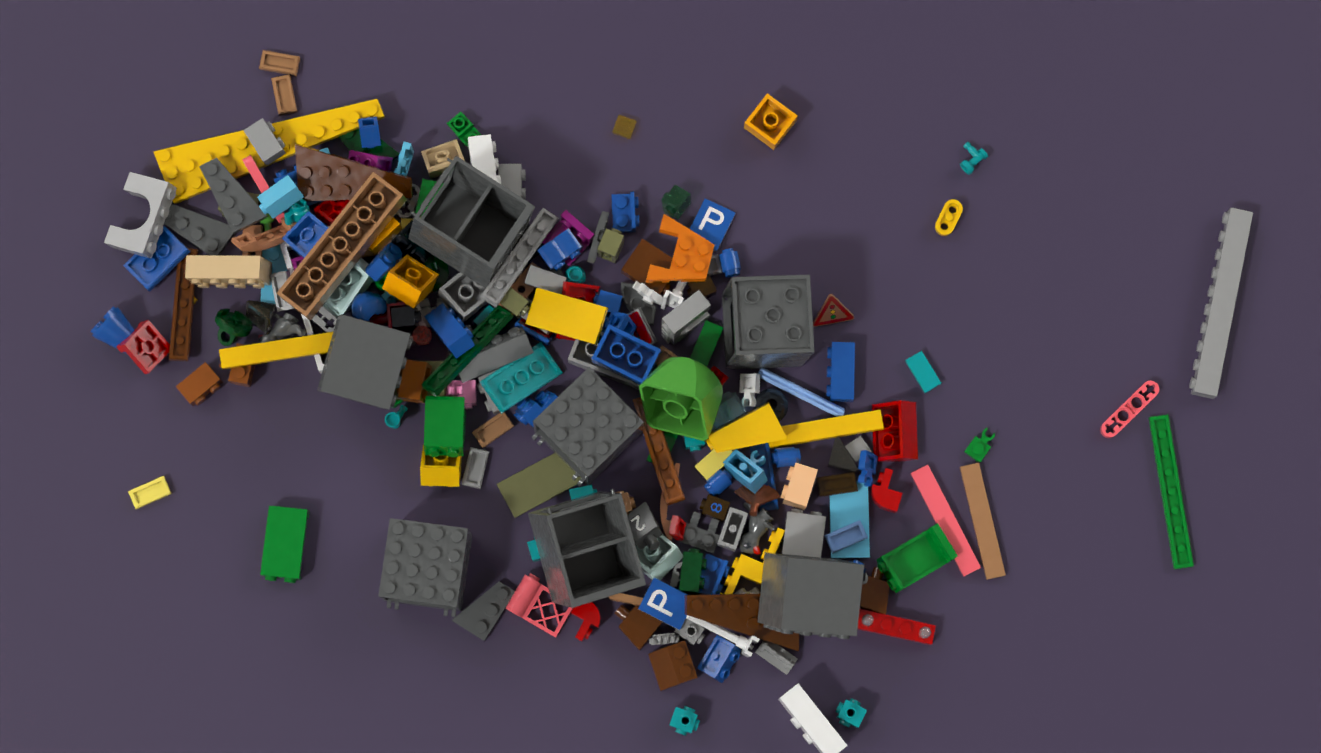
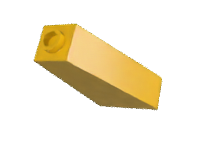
M768 402L710 432L709 439L706 442L710 450L715 449L716 453L784 440L787 436Z

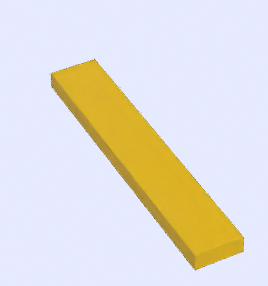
M333 332L219 349L222 369L325 354L328 353Z
M881 410L781 426L787 438L769 442V447L771 449L884 430Z

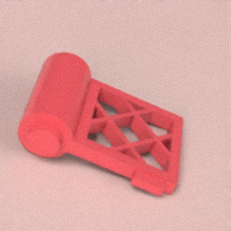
M531 573L529 576L524 575L505 609L556 638L572 608L568 607L565 613L558 614L555 603L549 602L541 605L539 596L543 590L550 594L549 588L540 584V579ZM553 604L555 615L544 618L542 607ZM539 608L542 619L534 621L528 615L532 609ZM556 617L558 626L553 632L547 628L545 620Z

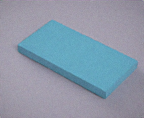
M856 481L858 492L829 496L830 533L860 520L868 537L833 554L831 552V559L870 558L868 487H865L864 483Z

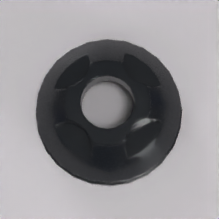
M766 389L756 396V406L753 407L754 409L766 404L767 400L774 399L777 402V407L773 412L778 421H781L786 416L788 401L782 392L776 389Z

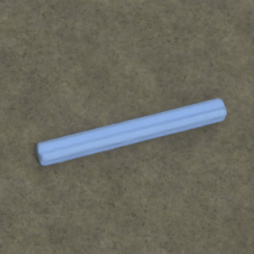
M761 368L758 372L761 379L836 417L843 416L845 413L844 408L765 368Z

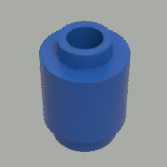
M733 248L722 250L719 258L725 277L729 278L740 275L741 265L738 251H734Z
M775 448L771 454L772 463L776 464L777 468L794 466L795 463H800L801 455L799 448Z
M719 469L706 481L704 488L711 496H719L732 484V476L725 469L723 471Z

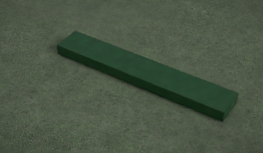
M498 305L472 331L474 337L471 339L475 346L458 358H455L451 353L421 384L423 389L437 397L514 317L512 312Z

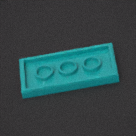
M542 342L532 347L534 353L504 365L480 381V384L501 414L563 373Z

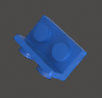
M630 192V194H611L613 228L622 233L636 232V227H639V215H635V208H639L638 197H634V192Z
M706 554L707 566L706 570H702V578H705L704 590L700 589V593L720 594L723 587L720 581L722 576L727 577L730 566H727V560Z
M716 635L697 669L723 683L728 678L733 664L738 661L741 649Z

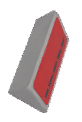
M641 307L627 314L637 326L633 333L634 337L651 345L657 342Z

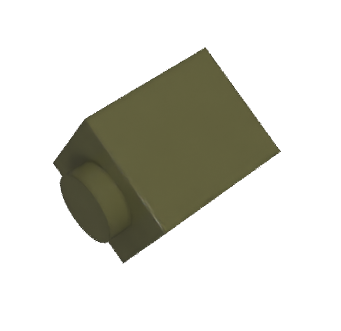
M511 287L500 302L501 305L518 318L521 315L525 316L530 309V302Z

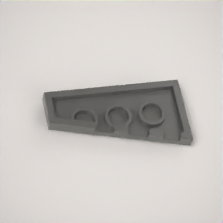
M217 158L199 166L233 234L268 218Z
M171 204L169 215L164 222L165 226L210 256H220L235 235L228 224Z

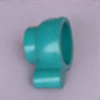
M300 199L290 206L289 212L284 214L286 225H291L294 221L298 222L308 211L310 212V208L304 199Z
M580 266L569 267L565 273V277H567L566 282L583 284L586 280L584 269Z

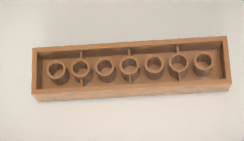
M373 172L276 294L311 321L406 202L405 196Z

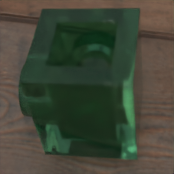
M674 185L669 193L666 192L662 197L664 213L679 219L691 204V193Z

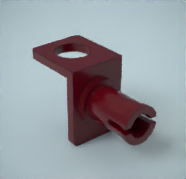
M404 302L387 304L386 313L374 314L370 318L372 319L370 322L378 325L388 324L389 328L395 329L392 326L391 308L407 307L408 305Z

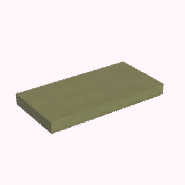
M553 453L499 482L497 486L514 518H517L578 485L577 483L581 478L578 476L574 481L572 477L575 472L556 453Z

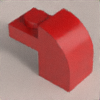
M885 468L884 472H880L877 483H880V486L875 484L871 486V497L879 508L896 513L902 493L888 489L893 470Z
M590 602L572 609L571 614L583 620L575 638L583 642L584 638L588 640L593 631L590 628L591 625L596 628L600 626L601 618L598 608L594 603Z

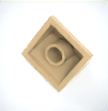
M457 139L421 151L430 179L441 176L446 167L448 168L451 163L447 161V158L453 160L455 156H458L464 160Z

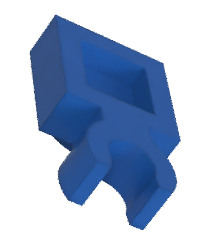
M868 450L860 452L858 469L861 470L858 483H864L865 487L873 485L872 475H876L878 456Z

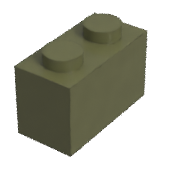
M606 228L597 249L598 257L616 264L624 245V235H621V231L615 228H611V230Z

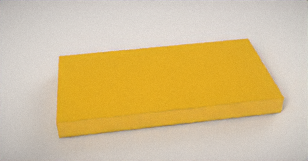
M536 288L525 324L597 345L608 308Z

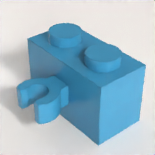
M735 449L723 462L726 471L755 494L768 481L764 470L759 467L766 462L765 456L756 459L759 453L755 450L751 453L749 459Z

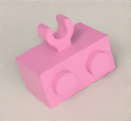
M453 380L447 386L446 396L465 397V408L472 409V406H477L476 380H469L462 383V380Z

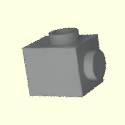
M685 619L680 630L676 629L674 633L680 635L681 638L693 646L695 643L700 644L705 637V634H703L705 629L688 619Z

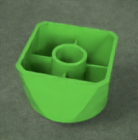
M687 357L667 358L639 385L646 422L654 429L705 441L709 438L723 395L722 385L718 377L707 366Z

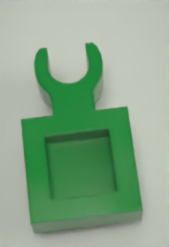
M988 428L982 431L980 439L975 436L964 451L965 454L978 463L982 461L991 448L987 442L995 437V433L991 437H986L985 432Z

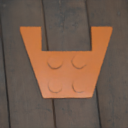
M663 214L659 233L678 237L670 269L650 264L646 283H653V281H662V283H669L670 281H705L715 245L671 217Z

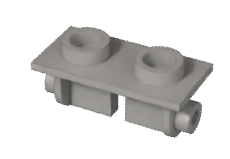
M763 640L755 652L786 675L798 660L779 645Z

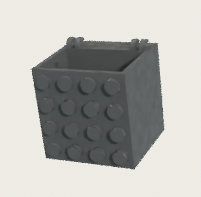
M339 315L317 391L381 409L389 410L390 407H394L397 397L394 395L395 388L400 387L402 380L399 373L401 369L405 368L407 357H404L407 350H410L413 340L409 338L410 333L346 315Z
M588 367L533 420L535 434L532 436V439L535 441L539 436L541 439L537 444L541 446L544 442L575 472L572 479L575 481L579 476L581 479L577 484L581 486L584 482L588 486L643 433L644 422Z
M390 518L378 597L387 602V608L391 609V602L395 603L394 609L399 610V603L444 609V616H448V610H452L451 617H456V611L462 612L472 534L469 529Z
M765 552L757 622L764 624V628L784 634H793L794 632L800 635L812 636L813 633V635H819L820 637L831 638V636L841 639H850V636H857L862 584L868 581L867 573H863L864 565L839 559Z

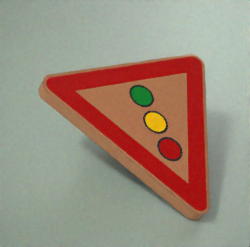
M829 294L814 319L813 326L853 320L854 315L833 294Z

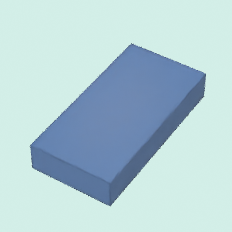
M860 520L825 535L832 554L868 538Z

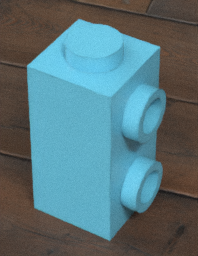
M287 175L257 198L261 202L259 208L265 215L269 213L272 219H274L304 196L289 175Z

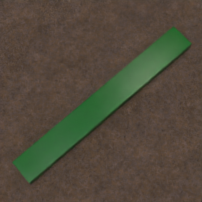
M706 320L690 359L707 366L723 327ZM663 431L671 453L678 434ZM649 453L646 461L653 463Z
M1169 415L1149 417L1173 569L1194 567Z

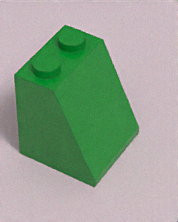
M426 396L424 425L425 455L431 457L442 455L453 458L464 456L465 397Z

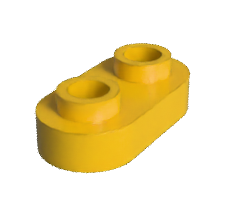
M951 199L945 203L935 223V230L939 235L948 236L953 232L963 211L962 204L958 200ZM949 208H955L956 212L951 213ZM946 224L948 229L943 230L941 225Z

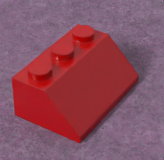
M899 400L873 404L872 411L881 410L884 430L873 431V454L878 456L877 462L917 460L916 402Z

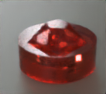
M418 326L414 329L412 337L416 344L424 346L432 340V333L428 327Z

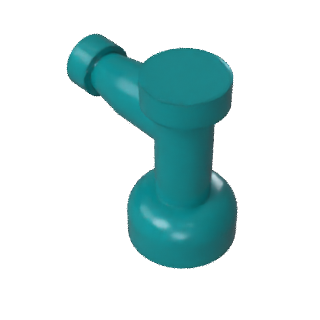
M968 141L963 147L968 150L973 158L969 161L963 160L960 163V167L966 174L970 175L974 171V166L982 159L988 158V154L982 148L977 150Z
M401 405L396 413H388L385 416L386 425L392 429L399 428L400 420L408 408Z

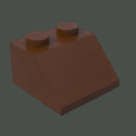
M685 641L648 654L660 691L698 678Z

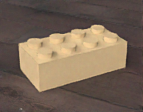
M186 255L185 278L191 281V284L198 285L199 288H209V285H216L217 288H228V285H234L235 288H246V285H253V288L262 289L264 286H271L270 274H272V263L262 256Z

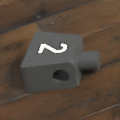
M644 502L630 512L627 517L635 545L639 549L648 546L650 550H655L660 545L657 538L662 535V531L652 510Z

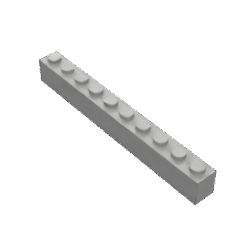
M1230 208L1223 214L1222 223L1224 224V229L1220 231L1218 241L1221 242L1220 249H1217L1215 253L1217 264L1216 267H1213L1211 278H1214L1213 284L1209 286L1207 296L1210 297L1209 304L1206 303L1204 308L1206 319L1205 322H1202L1200 333H1203L1202 340L1198 341L1196 348L1199 355L1198 359H1195L1193 363L1195 375L1194 378L1191 377L1189 383L1192 395L1210 399L1217 397L1253 212Z

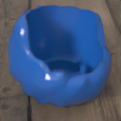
M369 291L355 296L351 306L352 317L368 321L374 314H384L387 310L385 299L379 294Z

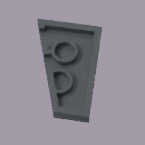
M499 581L453 618L452 621L485 641L515 591Z

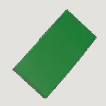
M461 111L447 123L449 128L467 148L468 137L481 135Z

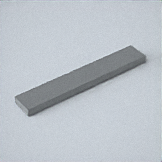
M544 208L541 209L480 297L494 307L498 306L558 221V217Z

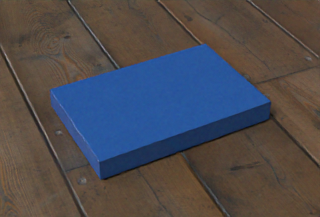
M163 226V232L159 236L156 251L151 259L134 254L123 265L149 292L190 253L165 226Z

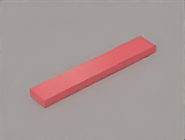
M929 465L910 473L935 523L939 524L958 555L954 560L963 577L980 569L981 566Z

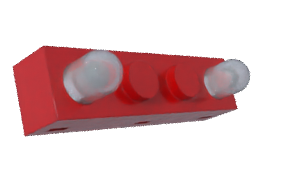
M863 609L859 610L858 630L932 645L936 625Z

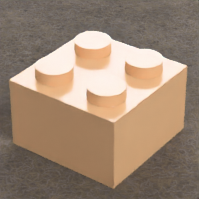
M795 463L794 467L790 466L786 480H789V484L784 485L781 493V498L784 499L782 504L805 510L818 469Z

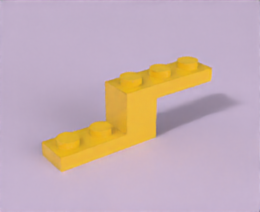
M777 528L776 532L772 530L768 539L771 545L769 549H764L760 559L764 560L765 552L776 553L785 530ZM741 554L740 558L736 557L732 568L735 570L732 576H727L724 583L727 589L725 593L720 594H733L740 576L761 585L764 561L762 563Z

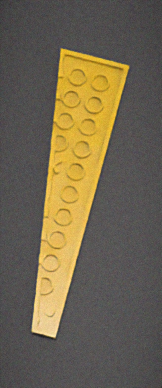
M373 99L272 123L276 130L273 134L276 138L280 137L284 142L285 147L283 149L286 154L268 165L262 161L243 130L153 152L164 180L177 187L176 196L172 200L174 204H177L211 190L199 166L215 158L221 162L235 179L250 174L242 160L249 155L253 158L258 169H262L295 155L296 143L313 148L358 129V119L377 116V120L385 118L378 99Z

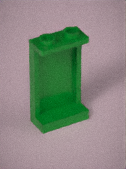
M269 505L260 575L264 576L265 580L277 581V578H283L284 582L296 583V580H301L300 574L309 510Z
M937 523L923 533L881 556L876 561L879 571L886 576L890 589L898 593L949 563L958 555Z

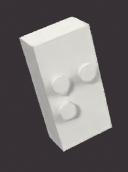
M799 683L778 699L792 716V719H790L792 724L797 729L801 728L805 733L802 735L809 745L813 743L820 753H839L847 746Z

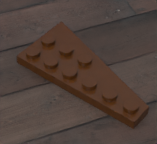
M297 143L295 144L298 189L304 196L302 199L305 201L351 200L373 172L401 192L405 198L413 197L412 178L384 171L374 166L364 165L354 160L321 152L320 150L311 149Z
M760 593L685 595V615L799 651V633L784 634L764 628V624L757 622Z

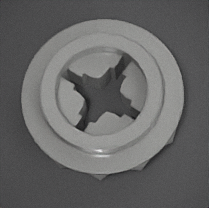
M676 633L652 635L653 638L649 639V644L678 643L680 635L676 636Z

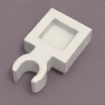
M638 281L634 283L632 288L643 296V301L650 305L653 303L662 304L663 297L649 289L643 283L640 284Z
M740 374L739 393H744L742 406L748 407V401L750 400L749 406L755 407V393L760 392V374Z

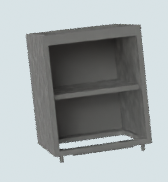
M455 156L453 160L447 158V161L451 164L448 168L446 167L431 189L417 214L413 211L411 212L415 217L413 218L408 239L486 288L527 228L535 206L458 156Z
M810 275L732 277L722 293L726 369L802 367L814 353ZM731 302H732V307H733L734 344H735V353H734V354H733V346H732V327H731V308H730Z
M611 489V492L599 491L528 513L552 603L574 608L646 585L621 493H615L614 489Z

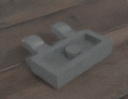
M693 512L690 523H686L683 540L677 541L714 554L720 535L715 534L719 520L712 518L707 531L697 527L701 514Z

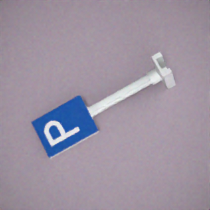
M704 199L690 230L715 245L713 251L717 252L736 213ZM679 281L672 292L666 290L661 309L664 310L666 305L675 309L683 302L682 291L687 282Z
M653 578L638 608L639 610L678 630L681 629L685 619H688L735 643V646L742 649V655L746 657L752 656L753 653L748 651V648L752 650L754 646L751 645V642L754 644L758 643L759 638L750 636L747 639L741 635L739 637L716 624L685 615V595L687 594Z

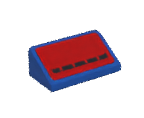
M522 317L516 321L515 327H523L526 335L549 346L555 335L553 332H550L548 335L536 327L526 325V320Z

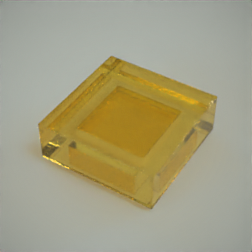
M618 115L612 133L631 139L637 121Z

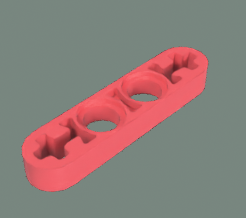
M251 155L242 159L261 193L269 189L267 182ZM284 212L276 217L279 224L282 223L281 218L284 217Z
M1151 380L1145 382L1101 425V434L1105 438H1112L1117 435L1159 393L1158 384ZM1146 385L1148 387L1152 385L1154 387V394L1150 392L1144 398L1141 394L1147 390ZM1133 398L1141 400L1140 408L1132 406L1131 401ZM1120 411L1127 412L1128 419L1126 421L1119 420L1118 413ZM1114 422L1118 423V424L1112 429V431H1113L1114 433H1111V432L1106 433L1105 430H1106L1107 428H1106L1105 425L1110 426V425H1112Z

